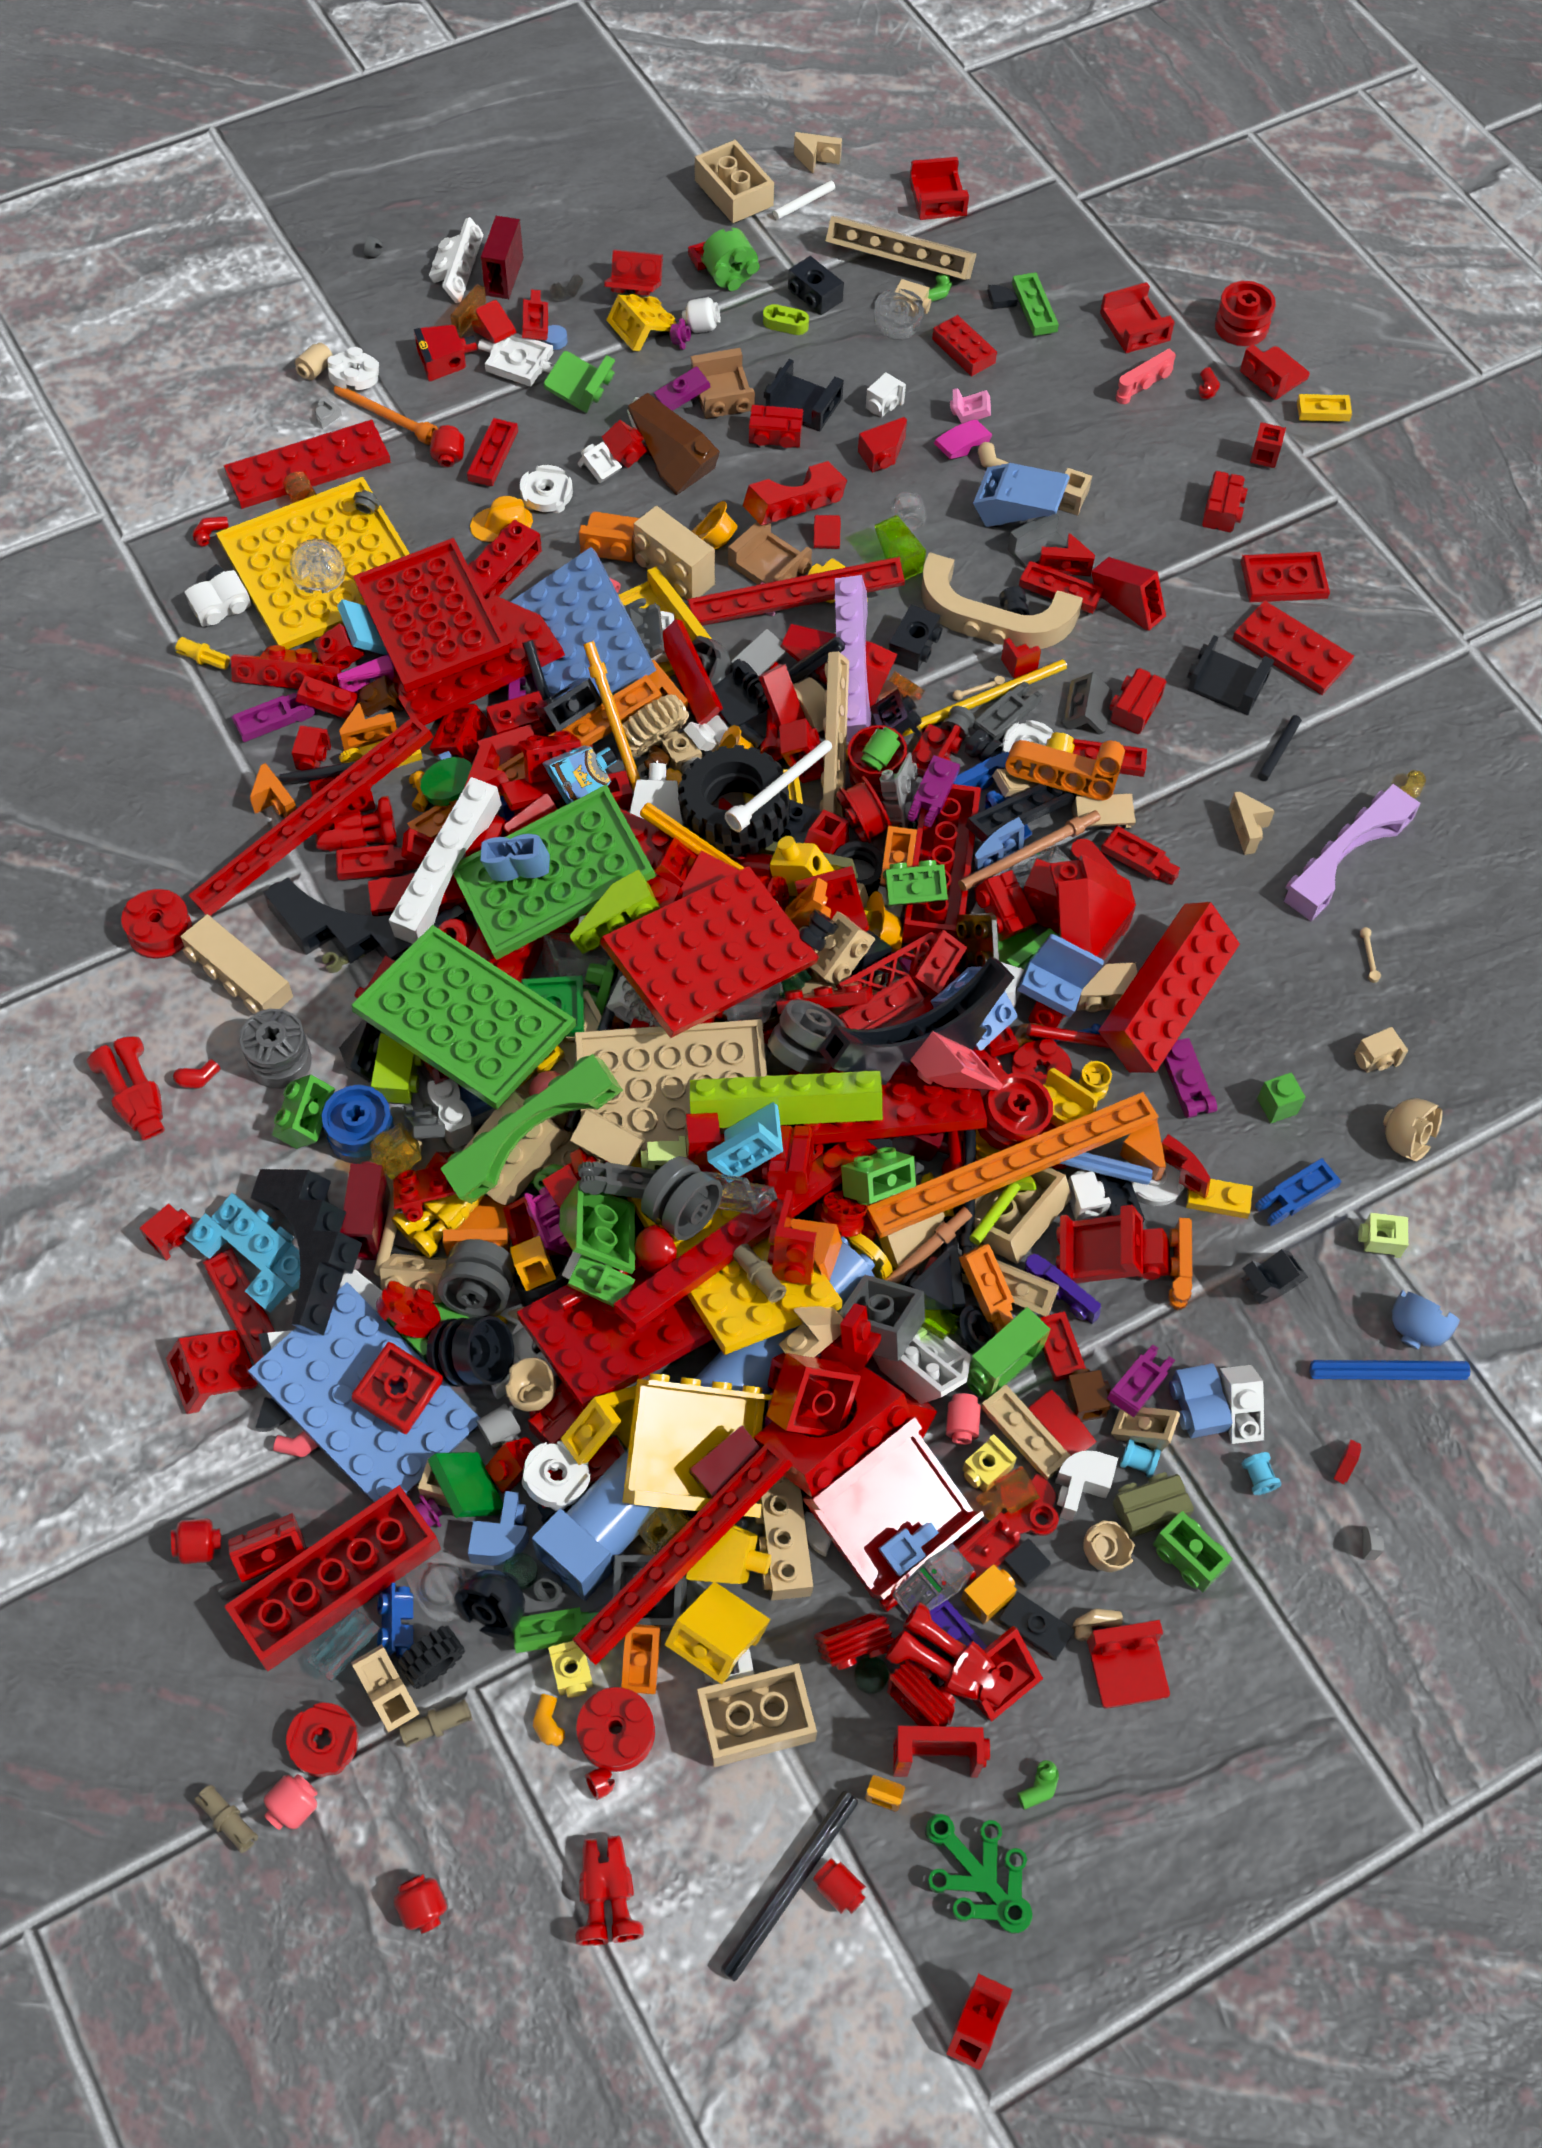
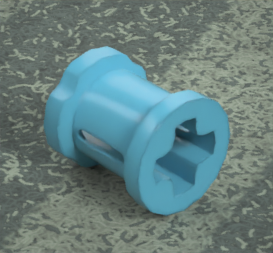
M1129 1439L1120 1462V1467L1125 1468L1128 1466L1146 1473V1477L1151 1478L1155 1472L1161 1450L1155 1449L1151 1451L1135 1445L1134 1440Z
M1268 1452L1252 1455L1241 1463L1243 1469L1248 1470L1254 1485L1252 1487L1254 1495L1265 1494L1281 1486L1280 1479L1275 1478L1269 1463L1271 1457Z

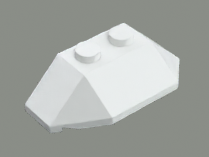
M924 1321L898 1362L873 1355L879 1369L921 1404L941 1398L966 1383L971 1362V1355L926 1321Z

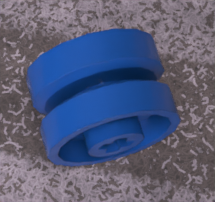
M364 1085L346 1086L335 1092L325 1103L322 1111L323 1128L334 1154L343 1161L353 1164H360L364 1161L374 1162L383 1157L392 1147L396 1134L390 1106L384 1095L373 1087Z

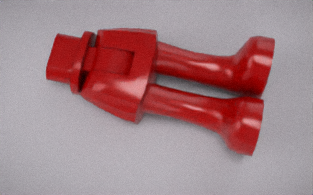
M129 1036L119 1038L113 1043V1047L133 1083V1086L129 1088L108 1045L101 1046L92 1052L87 1058V1065L93 1073H103L115 1095L111 1100L115 1112L134 1131H138L142 1140H147L163 1133L165 1128L161 1122L163 1115L159 1087L154 1081L147 1080L139 1062V1057L144 1052L142 1040L139 1037Z
M917 1602L904 1622L903 1628L905 1630L901 1631L895 1638L885 1659L894 1664H899L907 1659L917 1662L945 1681L944 1690L971 1700L978 1699L980 1702L987 1700L996 1707H999L1012 1683L999 1675L1001 1670L995 1668L994 1662L978 1644L971 1641L968 1645H965L953 1638L932 1620L929 1609L923 1603ZM910 1633L927 1639L955 1658V1660L951 1664L920 1643Z

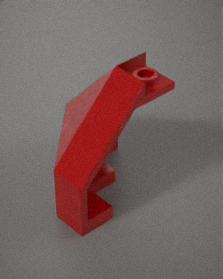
M1082 853L1079 860L1050 863L1049 867L1058 898L1060 937L1105 960L1131 924L1136 902L1130 881Z

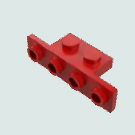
M281 645L267 647L260 657L233 654L231 656L233 682L294 689L300 688L305 676L340 687L337 674L341 673V666L320 663L317 658L318 652H312L311 649L299 648L290 650L285 649Z

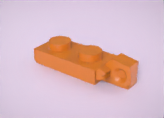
M983 1244L959 1257V1260L983 1315L988 1322H992L995 1332L998 1333L1013 1320L1010 1311L1013 1310L1011 1303L1015 1301L990 1245Z

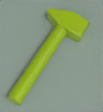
M1031 1176L1006 1185L1001 1195L970 1235V1241L975 1245H980L1018 1191H1035L1037 1189L1035 1181Z

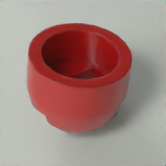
M606 1768L594 1769L585 1774L588 1788L596 1800H600L610 1794L615 1786V1780L610 1779L612 1773Z

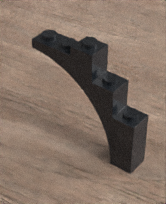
M990 957L980 971L963 988L931 1011L904 1023L878 1029L860 1030L835 1025L819 1048V1052L832 1068L843 1072L880 1071L881 1084L886 1085L902 1061L913 1064L910 1061L932 1031L973 1050L987 1031L982 1022L1012 982L1014 976L999 960Z
M260 1169L250 1198L273 1210H280L290 1222L299 1247L300 1285L291 1324L314 1335L324 1336L343 1274H353L362 1243L340 1232L346 1211L325 1201L331 1184L330 1180L310 1170Z

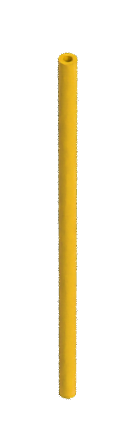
M1061 659L921 718L920 728L922 730L927 728L928 724L934 725L949 718L948 713L953 706H962L970 710L1005 695L1009 690H1014L1024 681L1030 685L1066 670L1067 664L1065 660ZM908 728L902 736L905 737L914 732ZM848 748L846 749V761L848 760Z

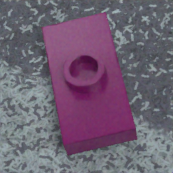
M696 366L655 391L654 395L659 402L673 411L711 388L707 378Z

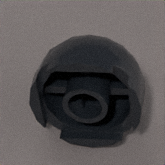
M482 1570L475 1573L463 1583L455 1596L457 1608L462 1616L469 1623L474 1618L485 1625L479 1631L494 1638H506L516 1629L523 1617L526 1601L522 1589L518 1585V1580L512 1574L498 1570Z

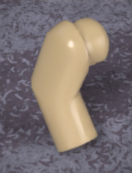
M983 442L978 448L981 465L987 468L1007 464L1008 462L996 458L994 445L990 442Z
M1095 1608L1075 1619L1072 1626L1075 1630L1074 1636L1079 1641H1087L1093 1628L1098 1626L1111 1628L1121 1626L1123 1616L1120 1611Z

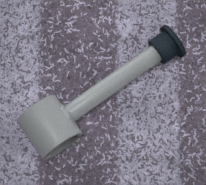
M506 1404L476 1420L478 1428L491 1449L514 1441L515 1435L521 1432L515 1417ZM541 1504L537 1506L543 1516L541 1519L543 1524L557 1512L551 1507L543 1508Z

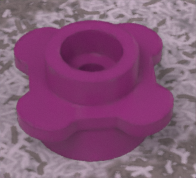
M680 318L679 323L672 324L670 329L672 343L679 345L681 350L685 349L686 342H689L691 338L690 327L685 325L684 318Z
M422 1494L418 1497L421 1502L415 1505L416 1509L429 1527L436 1524L440 1528L442 1525L439 1522V1517L443 1515L440 1508L432 1498L426 1501Z

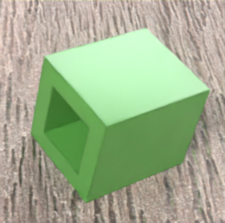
M1291 1072L1265 1081L1257 1100L1269 1122L1274 1123L1297 1115L1306 1097Z

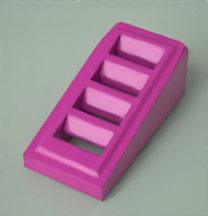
M389 655L376 658L337 674L340 688L359 694V689L384 675L391 681H393L395 676Z

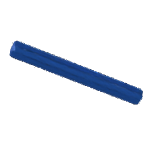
M1313 1360L1309 1368L1310 1376L1313 1379L1467 1380L1471 1373L1470 1365L1467 1361Z

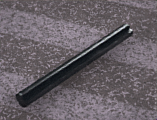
M843 1791L721 1966V1972L727 1978L736 1981L856 1808L858 1800L854 1795Z

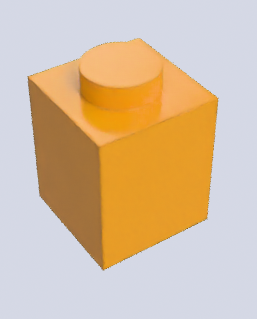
M540 1236L510 1247L514 1266L526 1291L556 1279L552 1262Z
M993 1564L963 1591L961 1600L984 1625L1013 1599L1017 1591L1014 1587L1015 1581L1004 1569L999 1570Z

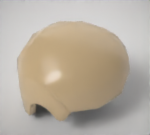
M537 1357L524 1358L511 1366L509 1369V1382L505 1385L507 1397L515 1408L526 1412L543 1409L554 1398L556 1391V1380L547 1362Z
M1103 1520L1087 1530L1084 1537L1083 1550L1088 1562L1097 1570L1112 1573L1124 1569L1133 1562L1131 1556L1135 1544L1129 1538L1126 1530L1117 1522Z

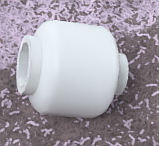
M709 297L688 301L686 310L682 311L685 325L689 326L693 333L713 331L721 320L718 303L713 302Z

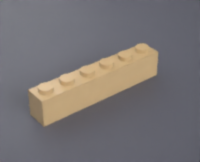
M831 216L825 240L826 242L961 279H970L976 258V253L840 216Z

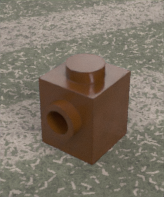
M1080 1369L1069 1375L1065 1390L1070 1409L1081 1422L1105 1418L1111 1407L1107 1399L1111 1388L1108 1380H1103L1101 1370L1090 1371V1369Z

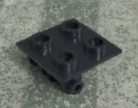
M737 659L731 665L733 668L732 672L719 683L713 685V688L723 707L720 711L721 715L731 726L736 725L740 727L768 710L770 706L758 674L746 661Z

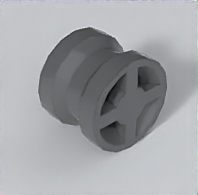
M953 706L948 713L949 718L943 721L941 728L951 732L955 725L960 726L959 737L964 740L968 735V729L974 725L975 717L967 708Z

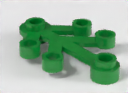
M944 1814L932 1816L925 1828L927 1839L934 1845H944L970 1876L949 1875L943 1869H935L928 1877L929 1888L935 1893H943L946 1890L986 1893L996 1904H973L969 1898H959L952 1907V1913L955 1919L960 1922H967L970 1919L998 1921L1000 1927L1009 1933L1016 1934L1026 1930L1032 1921L1031 1906L1022 1897V1870L1027 1863L1026 1854L1021 1849L1013 1848L1005 1855L1004 1864L1009 1870L1006 1894L997 1883V1846L1002 1836L1000 1824L994 1820H988L980 1828V1837L983 1841V1860L981 1865L954 1834L955 1827L953 1821ZM938 1822L944 1823L947 1827V1832L943 1835L937 1834L934 1830V1825ZM988 1826L994 1827L997 1831V1837L993 1839L988 1838L985 1835L984 1829ZM1012 1854L1019 1855L1022 1860L1021 1866H1012L1009 1862V1856ZM933 1876H943L945 1885L940 1888L936 1887L932 1882ZM960 1903L967 1904L970 1908V1914L968 1916H961L957 1912V1905ZM1009 1908H1018L1021 1912V1918L1019 1920H1012L1008 1915Z

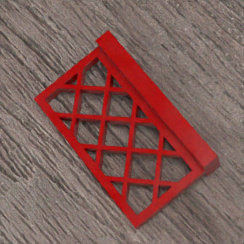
M933 932L926 934L836 985V988L840 990L844 989L846 984L861 982L864 987L871 986L873 990L881 991L893 984L894 976L903 978L909 974L912 978L916 971L917 962L921 963L923 957L919 956L920 946L925 942H928L929 946H931L936 938ZM899 957L911 960L909 973L896 969ZM955 969L949 977L951 982L959 976ZM879 970L888 973L886 987L872 982L874 971ZM949 984L944 985L941 991H943ZM926 991L925 1000L879 1028L901 1024L931 1011L934 1007L930 1001L935 997ZM850 1005L848 1008L851 1009L856 1005Z

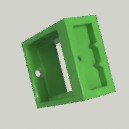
M1026 1307L972 1356L967 1385L975 1395L979 1397L982 1395L987 1400L1004 1385H1007L1042 1353L1051 1329Z

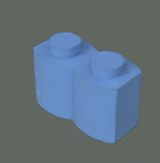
M522 834L512 839L494 837L483 841L481 844L480 861L491 879L495 881H509L519 876L538 878L548 874L550 854L540 836Z
M1211 1363L1176 1370L1172 1381L1169 1382V1388L1173 1400H1178L1182 1411H1179V1422L1182 1429L1188 1431L1191 1439L1228 1432L1233 1422L1215 1365Z

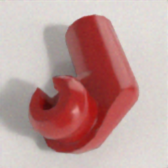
M1207 367L1200 372V376L1205 384L1203 386L1200 385L1198 390L1200 397L1203 399L1213 398L1220 388V382L1213 370Z

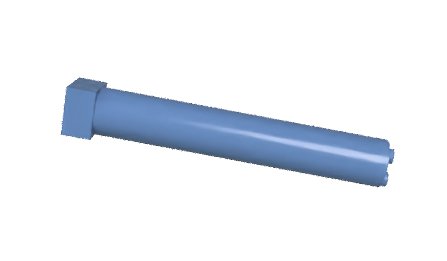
M841 1237L842 1245L829 1281L842 1299V1307L865 1274L874 1277L872 1269L875 1267L874 1262L863 1253L859 1255L853 1250L845 1237ZM799 1326L727 1355H724L721 1350L694 1379H700L701 1386L712 1387V1381L731 1383L732 1390L742 1391L743 1385L762 1387V1394L770 1395L771 1391L774 1390L767 1386L772 1358L784 1353L778 1344ZM629 1447L566 1513L559 1508L532 1537L536 1558L549 1570L558 1574L561 1580L584 1601L613 1572L612 1562L615 1560V1555H620L663 1509L662 1507L622 1502Z

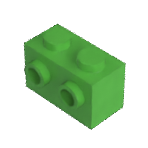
M312 1074L291 1081L284 1090L283 1095L285 1099L282 1107L274 1118L275 1127L272 1136L296 1149L317 1142L323 1126L322 1111L326 1101L334 1094L335 1088Z
M893 1147L880 1148L877 1150V1153L870 1156L855 1157L854 1162L841 1166L843 1196L857 1200L859 1204H872L916 1187L914 1156L897 1152Z
M1183 1511L1159 1533L1153 1543V1546L1157 1548L1158 1556L1167 1564L1172 1563L1181 1572L1183 1580L1192 1588H1198L1202 1593L1226 1570L1233 1559L1219 1543L1209 1537L1202 1530L1201 1526Z

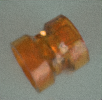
M294 472L284 479L283 487L289 495L291 503L316 495L305 473Z

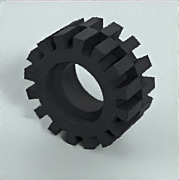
M441 1626L437 1631L435 1629L430 1631L428 1636L424 1635L421 1637L418 1643L412 1644L410 1646L411 1649L403 1653V1657L399 1659L397 1666L412 1687L420 1689L422 1686H427L430 1681L433 1683L438 1680V1677L446 1674L449 1668H453L456 1665L455 1662L463 1657L465 1648L449 1626Z

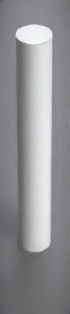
M829 181L774 210V218L779 220L835 190L834 182Z

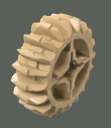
M676 695L661 696L659 699L653 700L623 723V729L633 757H639L641 754L645 755L654 745L660 746L669 733L682 729V726L686 724L689 714L686 706Z

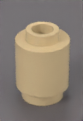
M323 343L312 344L296 358L297 373L304 379L314 380L328 367L327 359L333 356L330 349Z

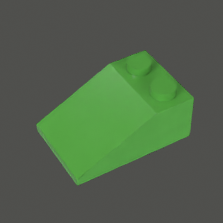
M578 1181L560 1206L559 1228L574 1252L632 1274L635 1271V1204L604 1192L597 1195L583 1193V1191H580Z

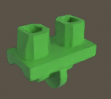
M608 960L606 966L590 963L585 977V982L600 986L599 993L588 990L601 1016L612 987L611 983L616 967L612 960Z
M581 1255L567 1286L614 1307L615 1302L630 1292L635 1279L613 1269L610 1265H604Z

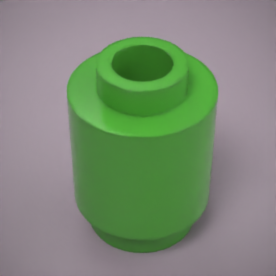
M884 727L883 730L877 728L862 751L863 756L860 760L867 766L880 772L882 767L888 765L900 746V742L897 740L899 735L887 727Z

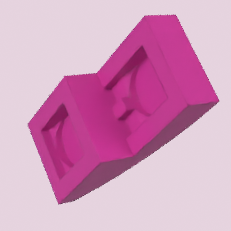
M975 419L945 432L935 440L934 444L949 459L967 456L973 446H978L983 442H990L993 434Z

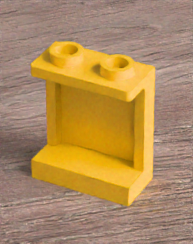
M637 1385L594 1397L562 1436L561 1441L578 1465L589 1462L609 1436L617 1435L625 1447H629Z
M713 1582L676 1620L665 1646L722 1685L729 1677L739 1658L751 1645L756 1646L759 1643L771 1619L717 1582Z

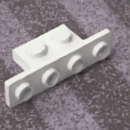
M471 217L465 219L460 235L452 238L447 237L439 243V248L429 273V277L434 283L444 280L442 286L456 304L460 303L463 298L483 238L481 229L474 223Z

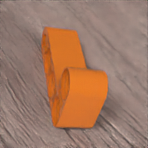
M1019 740L1013 743L1005 763V768L1014 777L1103 801L1109 799L1114 792L1124 759L1125 749L1117 741H1105L1101 744L1097 758L1094 760L1026 740Z

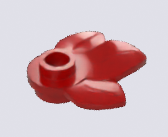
M1040 1474L1034 1476L1028 1489L1013 1485H1004L1002 1487V1500L1005 1508L1008 1510L1004 1516L1008 1519L1007 1526L1013 1533L1018 1531L1019 1534L1031 1531L1036 1535L1046 1536L1057 1528L1059 1516L1053 1507L1056 1494L1051 1484ZM1039 1515L1044 1516L1047 1519V1523L1044 1525L1039 1524L1036 1521V1517Z

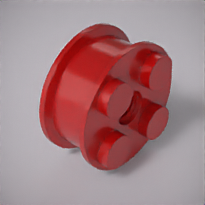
M861 776V782L846 790L841 787L835 795L843 809L846 808L844 817L848 820L849 826L851 828L857 827L854 830L859 841L870 844L872 837L885 830L888 831V826L892 825L875 790L867 778Z
M164 889L147 890L136 895L127 902L121 917L122 926L127 934L129 944L138 954L148 958H165L182 950L184 944L180 936L193 926L183 899L176 893Z
M622 1687L603 1689L593 1694L584 1703L579 1712L576 1725L578 1741L584 1755L596 1767L606 1768L611 1772L627 1771L639 1765L650 1753L655 1740L653 1715L647 1702L636 1692ZM614 1726L622 1727L621 1732L618 1734H612L610 1731Z

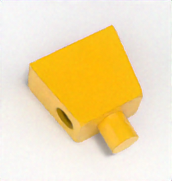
M785 836L778 841L777 848L770 862L772 876H781L786 880L789 896H798L795 881L834 871V868L817 845L813 843H796L792 836Z
M734 1525L687 1572L686 1579L730 1584L747 1583L750 1571L764 1575L768 1573L771 1555L755 1551L757 1535Z

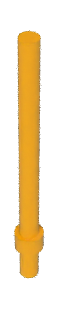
M592 641L583 644L590 664L588 670L591 679L595 678L634 794L636 781L641 779L605 675L608 673L605 663H601L595 643Z

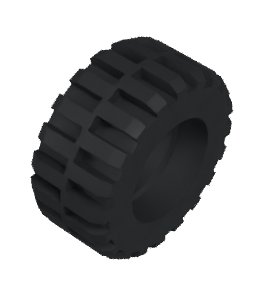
M734 745V748L721 746L718 747L717 751L712 752L709 750L705 752L701 759L697 757L690 764L691 769L687 768L681 776L682 780L678 785V801L683 826L725 855L733 854L734 857H742L743 853L749 852L750 855L758 853L759 848H767L773 844V838L778 839L784 832L783 828L788 825L789 813L791 811L788 785L755 811L750 819V824L740 832L733 830L726 822L725 813L728 810L718 809L711 805L720 796L731 792H746L756 796L783 774V768L769 754L765 752L760 754V750L753 747L745 749L743 745Z

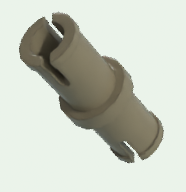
M749 1244L740 1245L734 1251L733 1259L747 1273L748 1281L752 1285H757L769 1302L775 1303L782 1299L786 1294V1287L772 1273V1267L769 1263L762 1261Z
M464 1698L460 1702L438 1711L435 1708L429 1710L428 1715L400 1725L399 1731L407 1748L431 1736L436 1735L437 1738L443 1736L444 1731L467 1721H472L473 1718L468 1703Z
M213 1785L205 1787L199 1793L202 1798L197 1796L195 1803L214 1821L213 1827L217 1832H223L238 1848L240 1853L246 1852L254 1845L253 1841H257L258 1835L239 1816V1809L235 1805L230 1806L215 1790Z

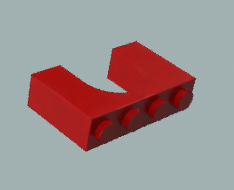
M866 1367L856 1372L861 1375L850 1410L856 1415L852 1422L842 1431L827 1437H809L802 1433L785 1431L773 1421L754 1436V1440L760 1448L769 1441L791 1461L793 1466L783 1476L812 1498L911 1416L904 1393Z

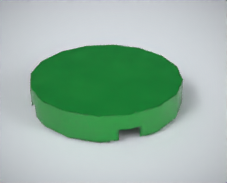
M451 757L433 764L425 771L421 779L420 788L426 800L437 806L451 805L450 802L458 800L471 771V763L464 758Z

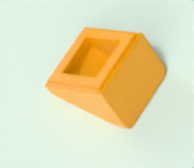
M873 1775L865 1799L867 1802L896 1812L899 1810L905 1786Z

